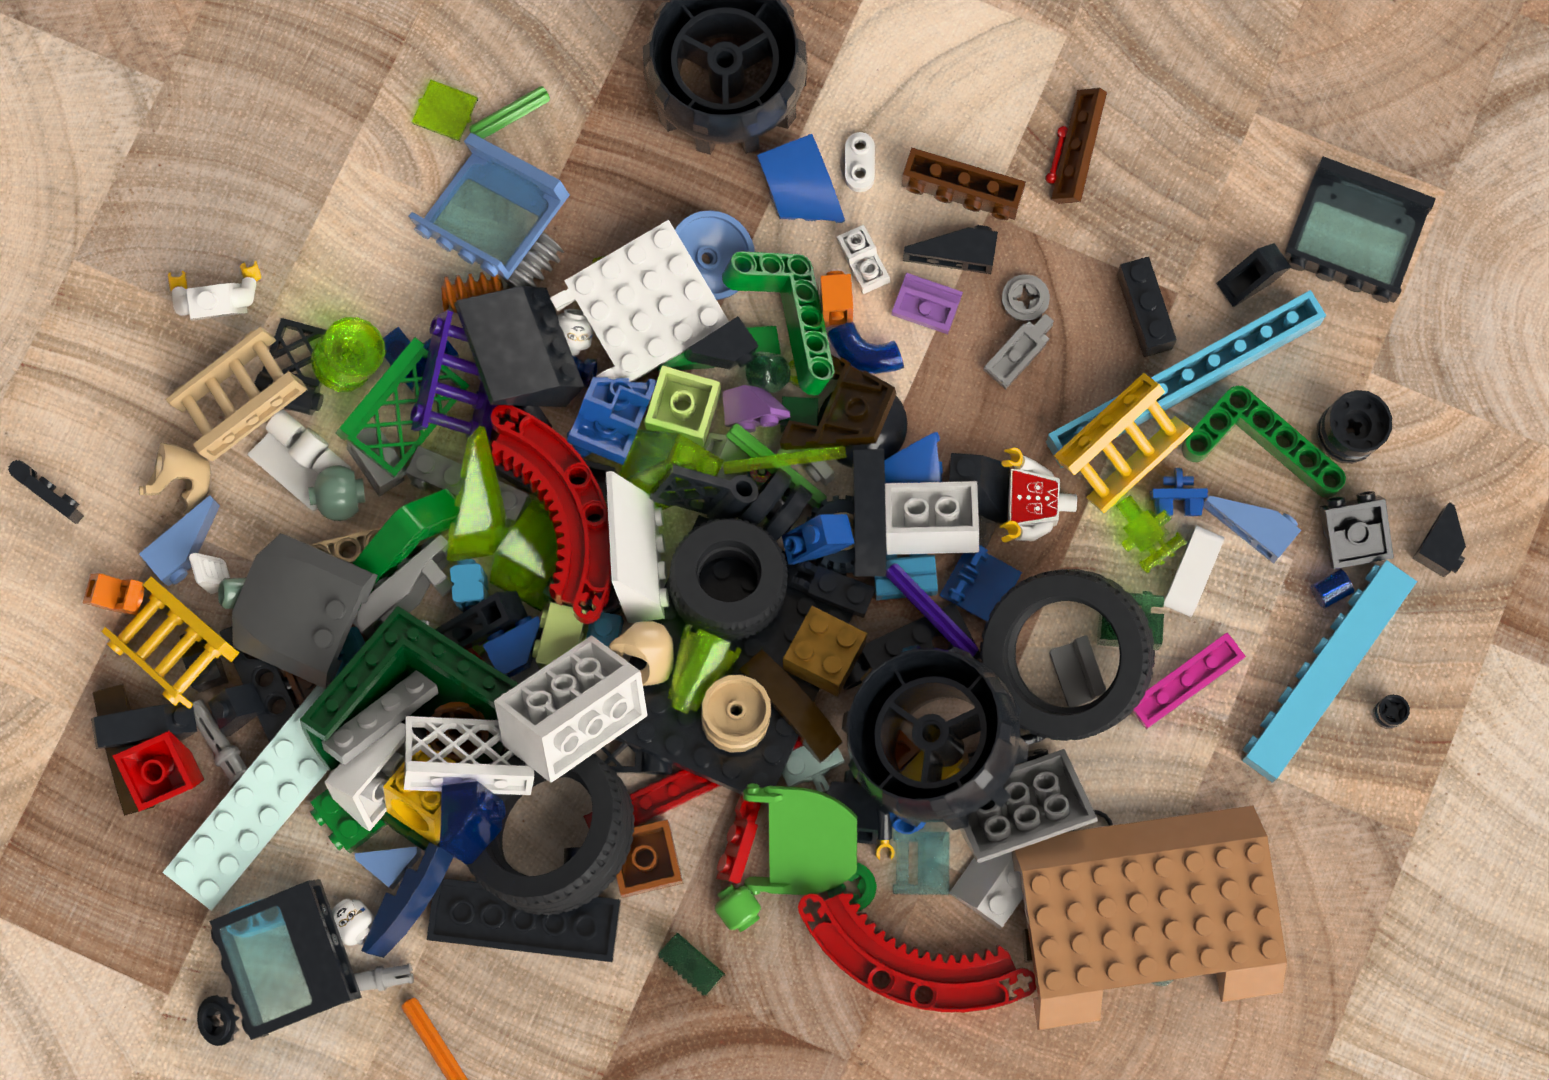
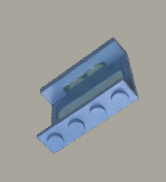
M470 133L464 142L472 152L471 156L425 218L413 212L408 217L416 226L414 230L423 238L428 240L432 237L436 239V243L444 250L451 252L453 249L459 252L458 255L467 263L473 264L476 262L480 264L481 269L490 276L495 277L498 274L508 280L570 194L559 179Z

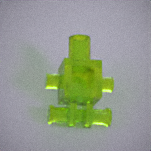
M1131 495L1116 505L1128 521V524L1123 527L1129 536L1121 542L1124 549L1129 552L1137 547L1140 552L1149 551L1151 554L1144 560L1139 561L1140 566L1147 574L1156 565L1162 566L1165 564L1164 558L1168 555L1173 558L1176 555L1175 551L1187 544V541L1179 532L1168 542L1165 539L1170 533L1164 525L1172 519L1165 509L1158 515L1151 509L1143 512ZM1157 543L1161 545V548L1158 550L1155 547Z

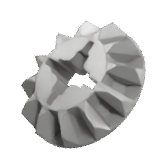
M1028 274L1013 277L1007 282L1002 292V303L1006 313L1014 317L1016 321L1025 320L1029 322L1040 318L1048 308L1050 301L1049 290L1045 283L1038 277ZM1023 287H1025L1027 295L1034 298L1030 300L1028 309L1024 306L1023 301L1016 300L1021 297Z

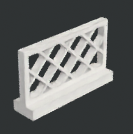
M406 716L404 790L531 795L534 769L526 763L525 766L510 765L507 760L515 755L510 750L500 756L491 749L498 741L502 742L498 720ZM412 727L426 728L431 734L421 740L412 733ZM448 729H457L463 735L453 742L444 732ZM479 730H488L494 737L484 743L475 734ZM436 738L447 746L438 754L428 746ZM468 739L478 747L470 755L459 747ZM421 750L431 759L427 762L412 761V756ZM453 751L462 761L460 763H448L443 758ZM485 753L495 762L492 764H479L475 759Z

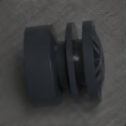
M1354 390L1343 394L1322 413L1317 423L1316 437L1320 448L1328 457L1339 463L1353 464L1366 459L1388 440L1392 431L1393 418L1389 407L1379 396L1369 391ZM1346 428H1353L1355 432L1348 434Z

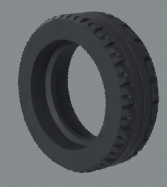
M1061 569L1031 576L1019 582L1018 585L1012 587L1001 597L1000 602L996 603L989 614V620L985 623L982 632L983 641L980 642V659H982V664L993 670L1005 683L1021 709L1019 713L1020 728L1030 731L1033 735L1060 741L1080 740L1095 736L1112 728L1130 715L1134 708L1138 706L1145 695L1146 689L1149 687L1153 675L1152 668L1155 664L1154 639L1152 630L1148 626L1149 621L1128 591L1123 590V587L1115 581L1107 579L1103 575L1080 569ZM1055 602H1078L1093 608L1109 622L1118 640L1120 659L1116 676L1109 688L1099 698L1086 705L1060 707L1047 703L1029 690L1018 671L1016 643L1023 625L1037 610Z
M509 750L504 751L500 756L504 755ZM594 753L559 777H568L579 782L590 794L592 821L588 835L580 849L568 862L546 874L527 876L519 873L508 864L504 856L503 831L510 811L523 795L468 793L463 804L464 807L461 812L462 816L459 825L460 846L463 857H465V863L471 874L475 876V879L486 890L508 905L537 915L542 913L544 915L560 914L563 911H572V909H577L584 903L587 904L593 898L599 896L614 881L616 875L621 871L623 864H625L631 849L630 845L633 842L632 835L635 827L632 800L622 779ZM516 755L507 760L510 765L525 766V762ZM535 770L533 787L547 781Z

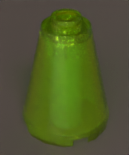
M689 624L685 625L682 632L668 699L673 701L671 707L687 715L690 710L696 712L699 709L706 691L715 681L724 677L742 652L738 647L734 652L729 650L731 643L702 629H698L696 634L690 632L692 625Z

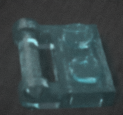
M894 831L893 841L896 842V884H893V894L949 895V832L902 834ZM909 842H918V885L909 884Z

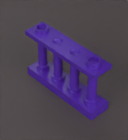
M447 310L437 314L430 325L432 338L418 400L410 414V420L413 421L411 430L417 432L426 429L428 423L465 433L466 437H468L466 446L473 449H481L489 446L493 428L491 413L497 405H490L475 362L444 353L448 336L468 342L463 328L451 324L453 312ZM441 365L478 376V379L481 380L479 390L473 393L438 382ZM435 394L471 404L472 408H474L472 420L467 422L431 411Z

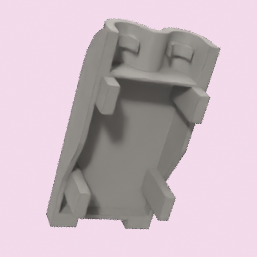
M441 534L437 538L431 537L424 542L420 548L421 551L416 556L404 559L397 566L398 571L390 578L384 577L374 585V591L369 595L367 602L361 604L353 621L367 639L374 634L397 606L408 613L414 610L422 601L430 584L435 587L442 597L452 590L451 586L453 585L442 570L458 556Z

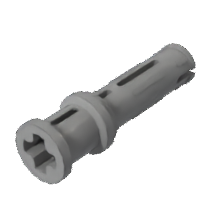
M199 699L193 702L196 726L215 754L214 763L217 767L221 766L229 779L228 785L232 788L248 768L239 755L241 752L239 748L235 745L231 746L204 704L203 699Z

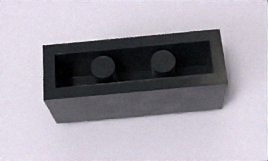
M1149 256L1120 264L1117 278L1143 357L1172 350L1177 339Z

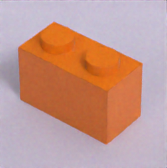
M830 271L826 275L821 276V307L825 327L853 326L851 274H844L843 271Z

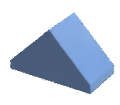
M408 847L355 853V860L386 886L394 890L403 879L407 867L412 868L422 854L420 848Z

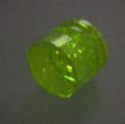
M345 317L335 321L315 344L311 355L312 369L317 379L327 388L337 392L354 391L362 387L381 366L385 356V343L379 330L369 321L358 317Z

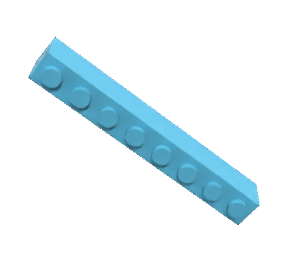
M1386 560L1380 567L1376 564L1372 567L1365 577V580L1369 582L1363 591L1358 588L1347 602L1352 607L1346 615L1340 613L1330 626L1334 630L1330 638L1327 640L1323 637L1312 651L1317 655L1311 664L1305 662L1295 675L1299 679L1295 687L1292 689L1288 686L1277 700L1282 704L1276 713L1270 711L1260 724L1264 728L1260 736L1256 738L1253 735L1242 749L1247 753L1242 761L1269 781L1274 782L1280 776L1417 583L1415 579Z

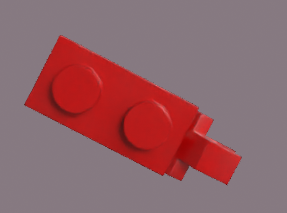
M740 796L734 809L736 820L728 830V843L724 854L720 857L717 864L718 874L716 879L734 884L741 882L757 832L758 824H755L761 803L749 802L744 800L743 796Z

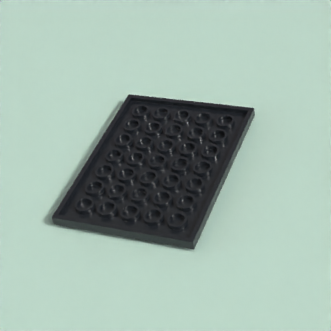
M698 515L692 530L702 523H707L709 519ZM782 550L787 564V575L799 577L811 584L814 577L798 571L793 567V564L789 565L786 552ZM722 557L709 562L702 568L699 575V583L703 591L710 597L723 602H735L748 597L755 591L758 582L754 569L748 563L734 557ZM669 576L664 588H667L669 607H664L665 619L650 621L663 625L672 638L673 670L665 682L643 686L647 717L616 737L615 740L741 795L747 789V785L751 783L758 784L759 788L777 786L799 735L771 705V717L766 735L757 746L745 752H728L719 749L707 739L702 729L701 711L706 691L715 681L725 676L742 675L738 670L761 649L783 668V658L811 606L850 624L854 614L808 597L806 593L787 585L784 602L778 615L761 632H756L755 635H750L748 638H742L741 640H715L713 637L711 639L707 635L704 636L700 632L697 633L694 628H690L688 623H685L683 618L678 615L671 598ZM631 656L629 663L638 670H643L647 665L646 661L638 657ZM785 671L809 698L815 702L821 688ZM736 711L731 712L733 715L738 716ZM759 802V803H762V804H764V805H766V806H768V804H769V803H766V802Z

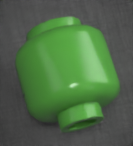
M731 884L717 894L720 900L715 905V911L729 930L738 929L739 932H742L760 919L758 913L761 910V906L747 886L743 885L735 888Z

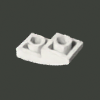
M864 225L837 236L843 254L863 294L890 283V277Z

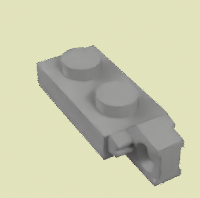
M1044 314L1035 325L1030 321L1026 325L1023 324L985 365L983 371L1006 390L1046 346L1050 338L1045 334L1052 328L1054 320L1047 314Z

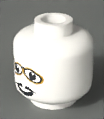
M565 309L564 313L558 315L559 325L564 332L572 355H579L580 350L588 349L591 346L593 329L582 310Z
M342 900L332 909L342 942L350 946L355 944L364 945L375 916L361 900Z

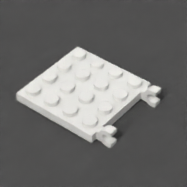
M669 220L564 280L569 289L559 292L550 298L557 311L576 301L610 357L614 367L600 373L596 377H607L609 379L629 378L630 382L637 380L688 350L689 347L729 322Z

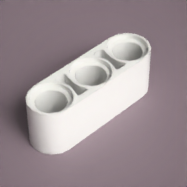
M1196 525L1165 597L1163 606L1192 617L1225 537Z

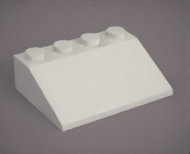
M613 471L606 472L611 576L614 589L628 623L665 619L664 607H669L667 588L663 589L662 580L667 579L666 563L661 561L660 554L665 552L664 536L659 534V526L664 525L662 508L656 507L655 502L649 499L650 495Z

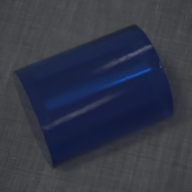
M1340 569L1312 584L1311 591L1318 604L1323 609H1326L1353 594L1354 587L1348 575Z

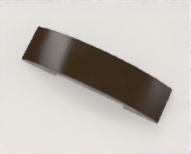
M762 649L738 670L743 676L755 679L765 688L771 705L801 738L799 741L819 763L823 762L843 743L830 722L809 696Z

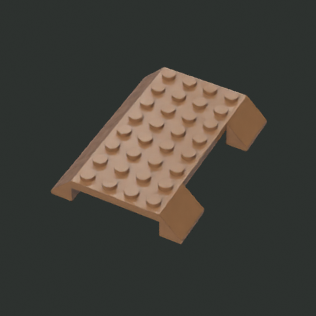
M1254 805L1069 831L1011 852L1014 871L1020 872L1038 997L1033 998L1037 1030L1100 1021L1103 990L1216 973L1221 1002L1283 993L1287 967L1286 951L1268 836Z

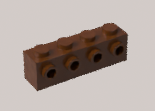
M912 147L902 175V186L906 187V190L913 194H930L940 202L951 203L953 201L960 203L967 210L990 212L993 217L1000 220H1008L1009 218L1015 220L1026 181Z

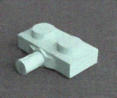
M802 746L792 751L782 776L788 787L813 781L817 791H823L821 784L825 791H828L829 785L824 776L832 768L845 762L839 748L833 751L823 762L819 763L806 747Z

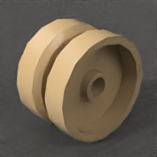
M728 675L715 681L706 691L702 702V729L707 739L719 749L728 752H745L757 746L765 737L771 717L770 698L765 688L755 679L743 675ZM736 711L738 716L733 715L731 712Z

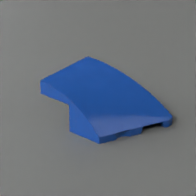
M813 134L757 155V160L768 183L769 195L780 219L795 220L800 218L805 221L828 220L835 221L836 223L845 222L840 203Z
M593 377L568 436V443L623 465L652 397L657 380L649 379L644 383L630 382L629 378L609 379L607 377Z
M938 432L920 439L884 460L885 483L943 482V466L938 458L937 442L940 441Z

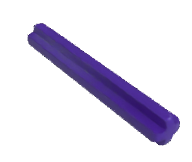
M897 563L892 564L886 570V577L954 647L967 651L972 656L978 652L979 649L973 641Z

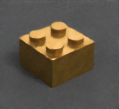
M811 606L783 658V669L838 697L866 645L867 633Z

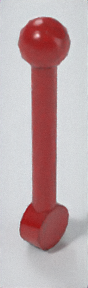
M1065 126L1060 127L1057 131L1058 143L1050 173L1045 176V180L1049 184L1055 183L1056 180L1055 173L1068 128Z

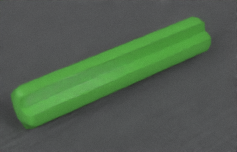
M543 86L536 88L470 126V133L482 139L490 136L549 102L548 92Z

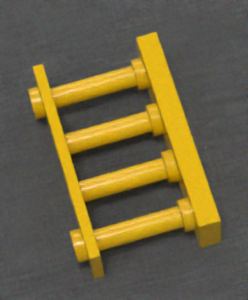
M1145 373L1137 378L1054 455L1056 460L1073 475L1079 471L1094 489L1086 498L1103 513L1114 506L1124 494L1193 432L1190 426L1176 416L1170 420L1156 401L1165 391L1159 383ZM1146 409H1148L1161 427L1149 440H1147L1134 422ZM1124 429L1139 448L1126 461L1111 442ZM1101 450L1116 468L1104 481L1089 464Z
M150 576L143 584L152 593L148 597L150 601L118 636L106 627L101 632L110 639L107 645L120 656L126 653L165 689L162 695L175 706L181 702L190 709L194 704L182 695L184 691L215 657L218 659L223 655L232 662L239 652ZM167 606L170 610L165 621L137 652L132 650L127 645L129 641L159 608L162 610ZM185 622L188 625L185 629L187 633L156 668H152L145 660L177 625L181 626ZM202 638L206 640L205 650L172 686L164 676L196 641L200 642Z

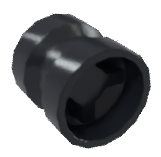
M1394 694L1380 700L1373 709L1375 722L1384 729L1398 727L1407 720L1410 714L1408 702L1403 697Z

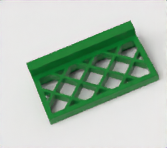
M414 337L335 433L344 441H349L393 478L415 453L418 446L425 441L437 426L430 423L425 431H419V438L416 441L403 442L402 426L412 425L413 421H401L399 405L417 403L419 396L418 382H422L423 377H417L416 364L422 357L427 360L428 351L423 347L424 344L416 337ZM441 365L440 372L444 375L439 376L438 382L439 380L450 379L463 390L470 386L447 366ZM412 370V378H405ZM413 382L415 399L398 400L397 387L399 384ZM393 393L394 400L386 401L389 398V396ZM436 394L433 402H437L438 413L444 415L447 414L457 401L445 396L441 397ZM441 401H448V403L442 409ZM394 405L396 421L380 423L378 413L380 407ZM374 416L375 423L367 424ZM397 426L399 443L382 444L380 427ZM376 428L377 444L365 445L356 436L362 429ZM412 446L405 454L404 447ZM399 447L401 460L394 468L384 460L383 448ZM371 449H378L379 456Z

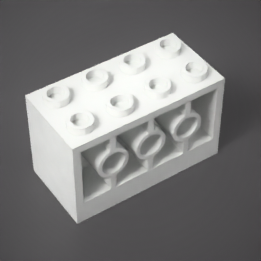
M592 635L494 700L503 746L550 783L647 717L640 670Z

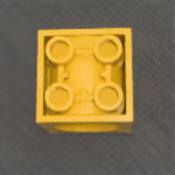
M421 750L412 756V761L427 762L431 759ZM443 758L448 763H456L450 758ZM404 761L383 786L386 811L437 845L461 816L463 804L468 793L404 790Z

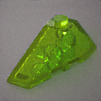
M481 426L467 439L461 470V478L466 480L461 486L459 495H456L455 506L460 507L456 523H451L448 538L447 560L452 562L491 556L500 545H505L508 538L509 530L505 527L506 512L486 430L485 427Z

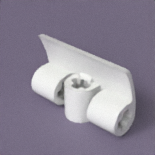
M284 409L280 410L268 422L266 426L268 433L248 452V456L309 509L315 511L318 508L316 505H310L308 487H314L317 475L330 466L341 465L349 469L351 467L327 447L328 443L320 435L309 428L303 427Z

